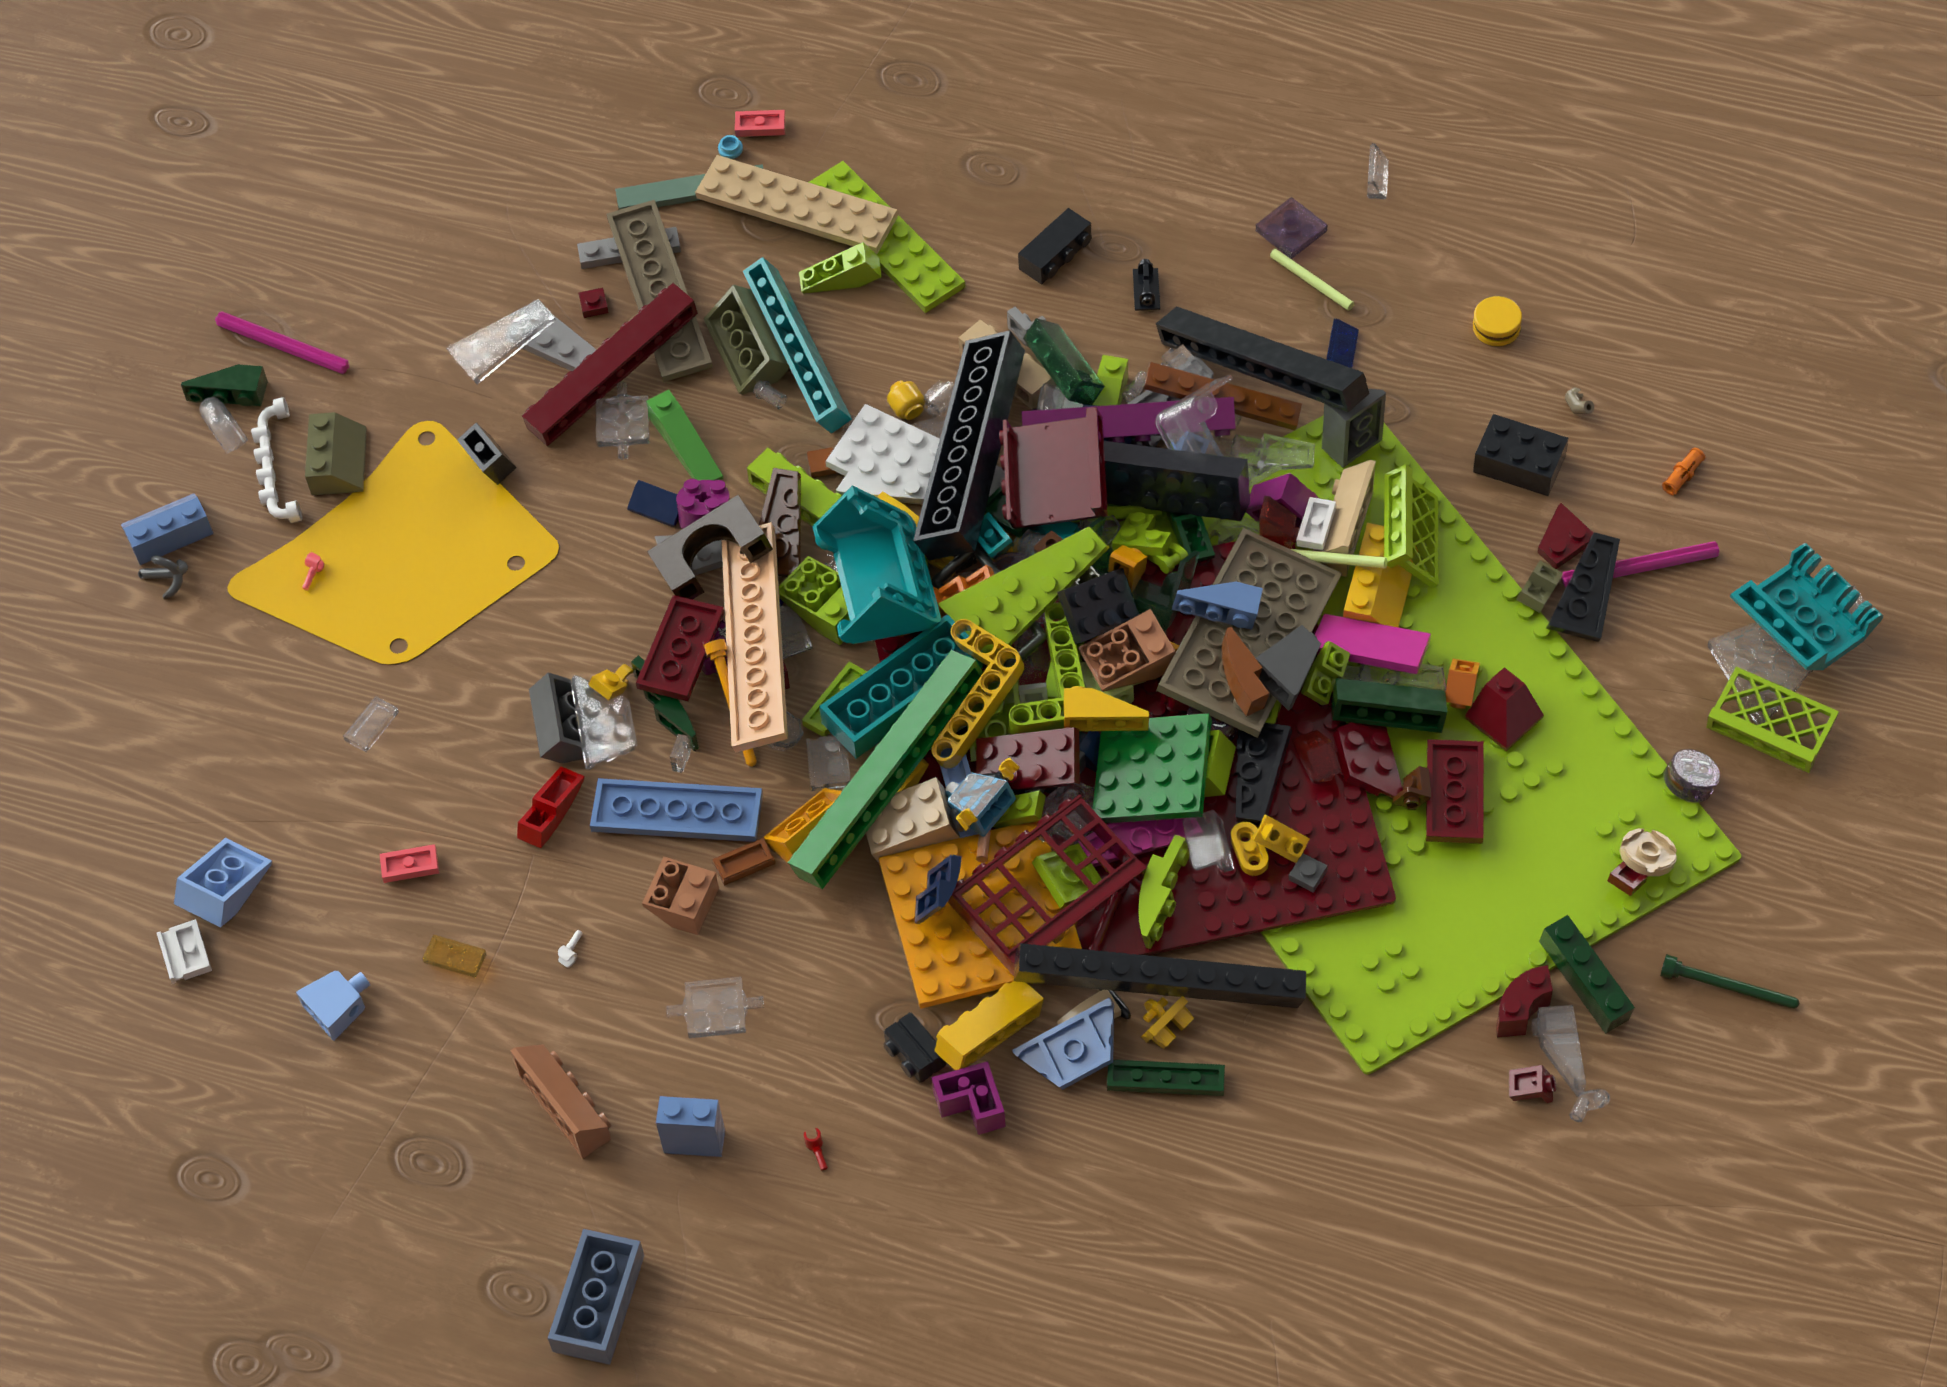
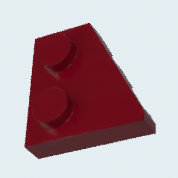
M1560 503L1538 546L1537 553L1553 568L1558 569L1586 548L1593 532L1568 508Z

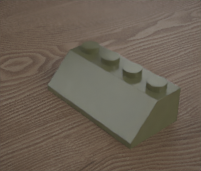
M733 285L704 317V321L739 394H746L777 383L790 367L752 290Z

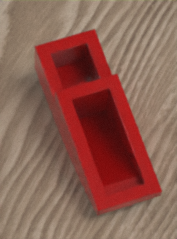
M560 766L534 795L532 807L518 821L517 839L542 848L571 807L584 782L585 776Z

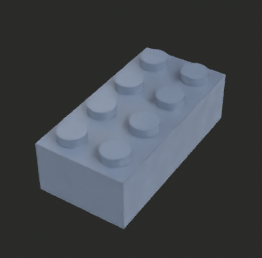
M583 1229L548 1335L552 1352L610 1365L645 1256L640 1241Z

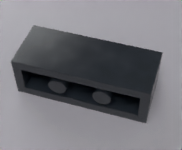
M1067 208L1018 253L1019 270L1042 285L1048 278L1054 277L1061 266L1070 262L1082 247L1084 248L1090 243L1092 239L1091 222L1070 208Z

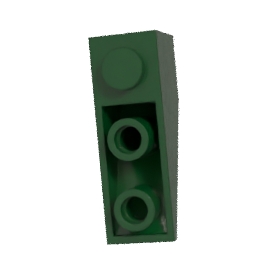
M237 364L181 383V387L186 401L195 403L211 402L221 405L261 406L268 380L263 366Z

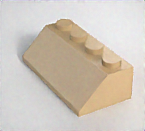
M1369 460L1343 469L1340 480L1335 479L1332 494L1335 495L1333 501H1336V511L1324 550L1313 549V551L1354 555L1373 494L1376 461ZM1321 563L1341 572V576L1347 577L1350 565Z

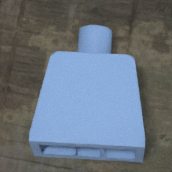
M333 971L301 988L296 993L304 1009L334 1041L364 1011L365 1006L359 993L369 987L370 983L361 972L347 981L339 971Z

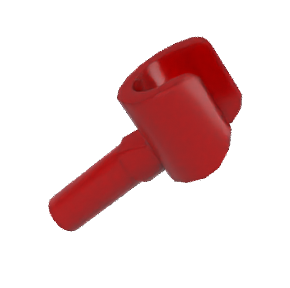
M815 1128L817 1134L815 1139L807 1138V1134L804 1132L805 1145L807 1149L813 1151L821 1171H824L828 1167L821 1149L823 1144L820 1130Z

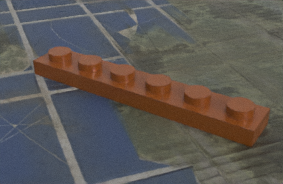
M1150 362L1143 388L1181 400L1234 397L1236 415L1294 431L1298 425L1302 403Z

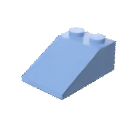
M224 838L177 878L174 904L221 928L238 913L270 868L272 860Z

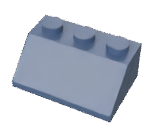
M194 493L121 524L139 565L151 561L153 556L161 557L213 534L205 511Z

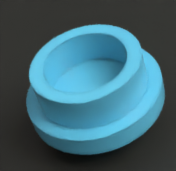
M733 135L724 136L718 144L719 154L729 159L738 157L743 151L742 142Z

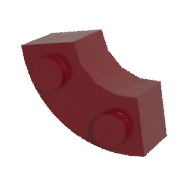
M1548 965L1539 966L1520 974L1506 988L1499 1006L1496 1024L1497 1038L1526 1035L1528 1020L1531 1015L1539 1009L1550 1007L1553 989Z

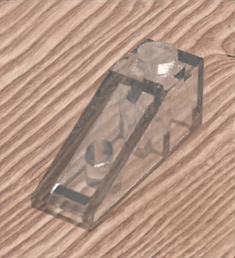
M1573 1005L1538 1008L1537 1018L1532 1019L1533 1036H1538L1540 1048L1575 1095L1583 1097L1586 1081Z

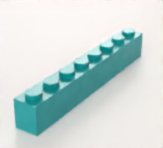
M762 257L743 270V273L816 422L832 434L851 421V415L778 269Z

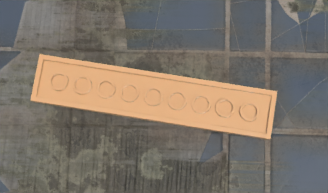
M772 522L759 525V527L764 532L773 550L751 564L736 543L721 540L726 642L728 649L731 743L735 753L788 739L776 537Z

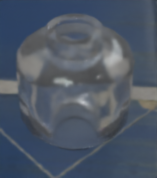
M948 380L946 382H936L923 395L926 403L923 408L934 419L937 416L942 419L946 418L954 387Z

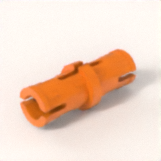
M1694 447L1682 462L1676 463L1672 474L1662 483V488L1670 495H1676L1682 485L1692 479L1694 471L1706 458L1702 450Z

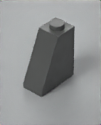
M1303 625L1256 657V660L1263 667L1259 680L1288 711L1293 707L1321 645L1317 637Z

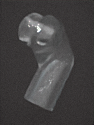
M1601 1089L1582 1092L1569 1114L1570 1118L1576 1122H1582L1589 1110L1599 1109L1608 1105L1610 1094L1608 1091Z

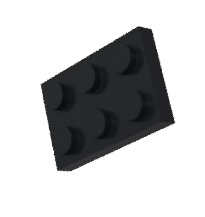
M1123 568L1057 592L1075 644L1100 636L1139 615Z

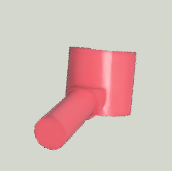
M313 552L309 553L305 559V565L310 569L302 586L304 590H309L316 572H320L324 568L323 560Z

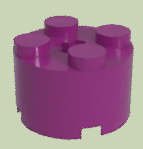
M688 479L684 482V487L680 489L676 497L679 522L682 529L730 500L729 491L724 481Z

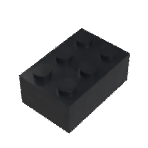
M1493 414L1475 453L1473 472L1549 496L1566 457L1569 438Z

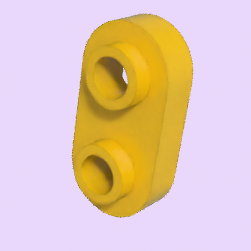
M1241 822L1236 824L1231 831V843L1240 867L1248 875H1261L1268 868L1266 848L1252 840L1258 828L1250 822ZM1244 837H1247V838L1250 839V840L1247 841V842L1241 841V839L1244 838ZM1257 861L1259 864L1251 865L1250 862Z

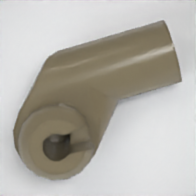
M1574 387L1566 392L1565 401L1574 414H1590L1594 411L1592 401H1581L1583 393H1578L1581 389Z

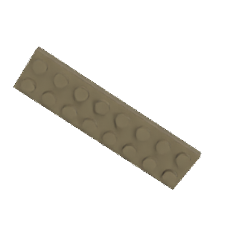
M655 200L607 213V220L638 310L653 301L662 289L667 288L672 283L676 284L688 295ZM696 316L654 352L663 382L713 367Z

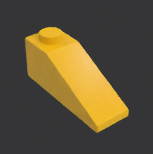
M1082 686L1064 688V728L1075 727L1079 731H1148L1149 711L1093 688H1084Z

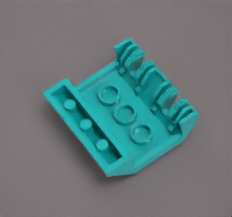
M1804 543L1792 551L1788 565L1759 585L1750 580L1731 593L1730 597L1806 670H1824L1864 642L1881 622L1884 615L1875 607L1871 608L1872 604L1869 601L1861 603L1853 614L1848 612L1858 600L1860 593L1856 589L1854 590L1853 586L1837 571H1834V568L1829 564L1824 566L1812 578L1810 574L1821 562L1822 557L1817 553L1814 554L1815 551L1807 543Z

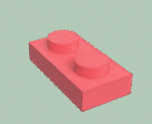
M785 110L735 111L736 137L785 135Z
M435 844L380 854L381 873L384 883L439 874Z

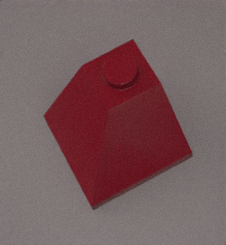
M1505 667L1485 684L1465 715L1466 720L1505 751L1511 748L1544 717L1526 684Z

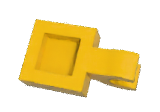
M626 664L620 666L615 673L606 669L592 676L588 685L609 701L624 693L629 682L626 677L632 674L634 670Z

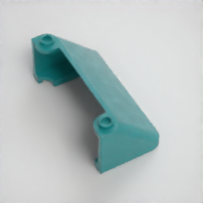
M852 485L812 526L816 544L821 549L829 550L834 554L850 621L844 619L838 623L839 638L845 643L858 644L933 629L941 621V615L925 556L913 541L917 528L913 518L905 511Z

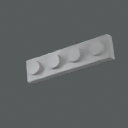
M677 227L665 228L673 253L681 252ZM614 237L577 244L581 269L622 262Z

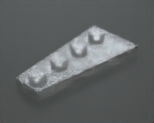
M538 299L448 346L446 349L471 379L478 384L556 321V319Z

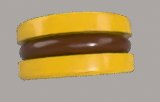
M1493 296L1482 300L1474 311V334L1480 341L1491 346L1510 344L1518 337L1521 330V309L1514 301L1506 297Z

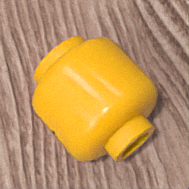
M897 381L890 387L891 391L887 395V402L898 418L912 420L923 412L925 397L914 382Z

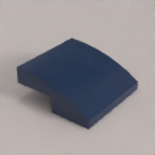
M951 854L928 871L927 889L916 896V924L924 922L942 909L949 901L957 884L962 856Z

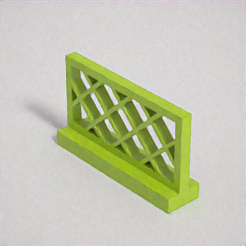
M1405 464L1384 474V557L1387 558V566L1390 568L1400 565L1429 587L1434 588L1439 586L1438 496L1412 478V468ZM1415 501H1416V503H1417V505H1418V507H1419V509H1420L1422 515L1420 514V512H1419V510H1418V508H1417V506H1416V504H1415ZM1415 523H1416V525H1417V527H1418V529H1419V531H1420L1422 537L1420 536V534H1419V532H1418V530H1417V528H1416V526H1415ZM1415 546L1417 547V549H1418V551H1419V553H1420V555H1421V557H1422V560H1421V558H1420V556H1419V554H1418V552H1417Z
M1736 666L1715 707L1712 708L1708 715L1706 728L1810 773L1815 759L1838 717L1839 711ZM1738 677L1748 680L1752 688L1738 692L1735 682ZM1765 690L1773 691L1778 700L1763 704L1759 692ZM1755 694L1759 705L1744 709L1740 698ZM1735 699L1740 711L1731 714L1721 710L1725 702ZM1798 702L1801 704L1803 711L1789 715L1785 703ZM1780 705L1785 717L1770 721L1766 709ZM1762 711L1765 723L1755 725L1749 721L1747 715ZM1820 712L1830 717L1826 724L1815 727L1811 715ZM1806 717L1810 728L1796 732L1792 720ZM1787 722L1792 734L1786 736L1776 734L1773 726ZM1813 734L1816 740L1814 749L1812 750L1801 745L1799 737Z

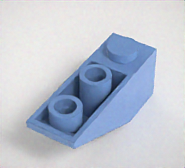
M1229 582L1178 590L1172 610L1252 630L1258 614L1263 588L1240 582Z

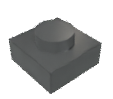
M1302 853L1289 874V881L1314 893L1328 871V865Z

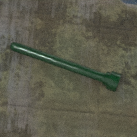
M1668 954L1665 956L1660 974L1661 977L1672 979V977L1678 978V976H1682L1792 1009L1797 1008L1800 1004L1796 997L1682 965V961L1677 960L1678 957Z

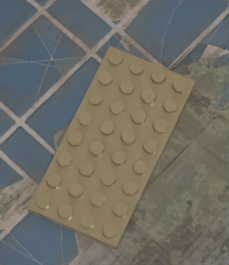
M1243 528L1213 585L1240 582L1263 588L1258 614L1252 630L1195 616L1163 675L1157 691L1205 714L1209 713L1210 716L1258 738L1277 699L1269 692L1265 707L1247 717L1245 716L1229 688L1224 672L1222 641L1226 629L1232 627L1255 658L1301 625L1309 632H1313L1342 573Z

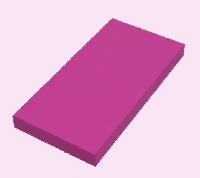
M1329 614L1323 615L1315 634L1321 643L1317 655L1327 641H1331L1350 652L1349 662L1412 674L1418 673L1431 639L1430 633Z

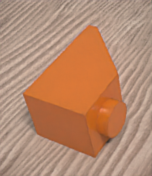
M1452 659L1445 692L1446 702L1450 703L1451 707L1465 709L1466 706H1472L1480 663Z

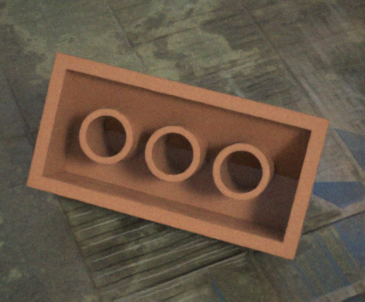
M543 1044L515 1047L510 1050L519 1078L582 1159L611 1140L608 1130L611 1127L610 1122L602 1112L600 1114L596 1113L593 1109L595 1104L589 1094L579 1091L577 1088L579 1084L570 1071L564 1072L561 1068L563 1063L554 1050L549 1052Z

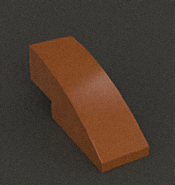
M1229 627L1226 629L1222 641L1223 667L1229 688L1237 704L1247 717L1265 707L1269 691L1259 680L1263 667L1233 628Z

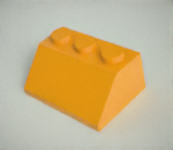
M828 788L822 789L764 836L767 845L787 863L842 791Z

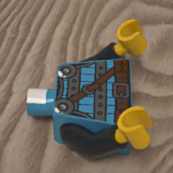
M1007 758L1001 763L998 772L982 775L970 773L961 784L950 782L947 785L945 794L948 797L947 802L951 808L950 817L957 831L964 832L971 828L979 835L985 837L1016 800L1008 781L1013 780V773L1019 770L1020 766L1011 758Z

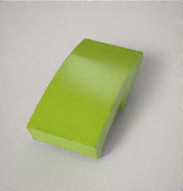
M1327 641L1317 655L1307 675L1301 694L1320 705L1328 704L1336 678H1343L1350 652L1331 641Z

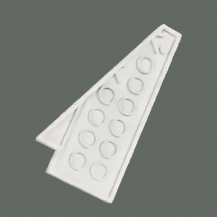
M865 404L826 460V467L845 476L836 489V493L843 495L853 485L875 497H878L883 491L901 503L923 505L940 438ZM996 466L989 497L1001 486V481L1005 479V471L1002 470V467Z

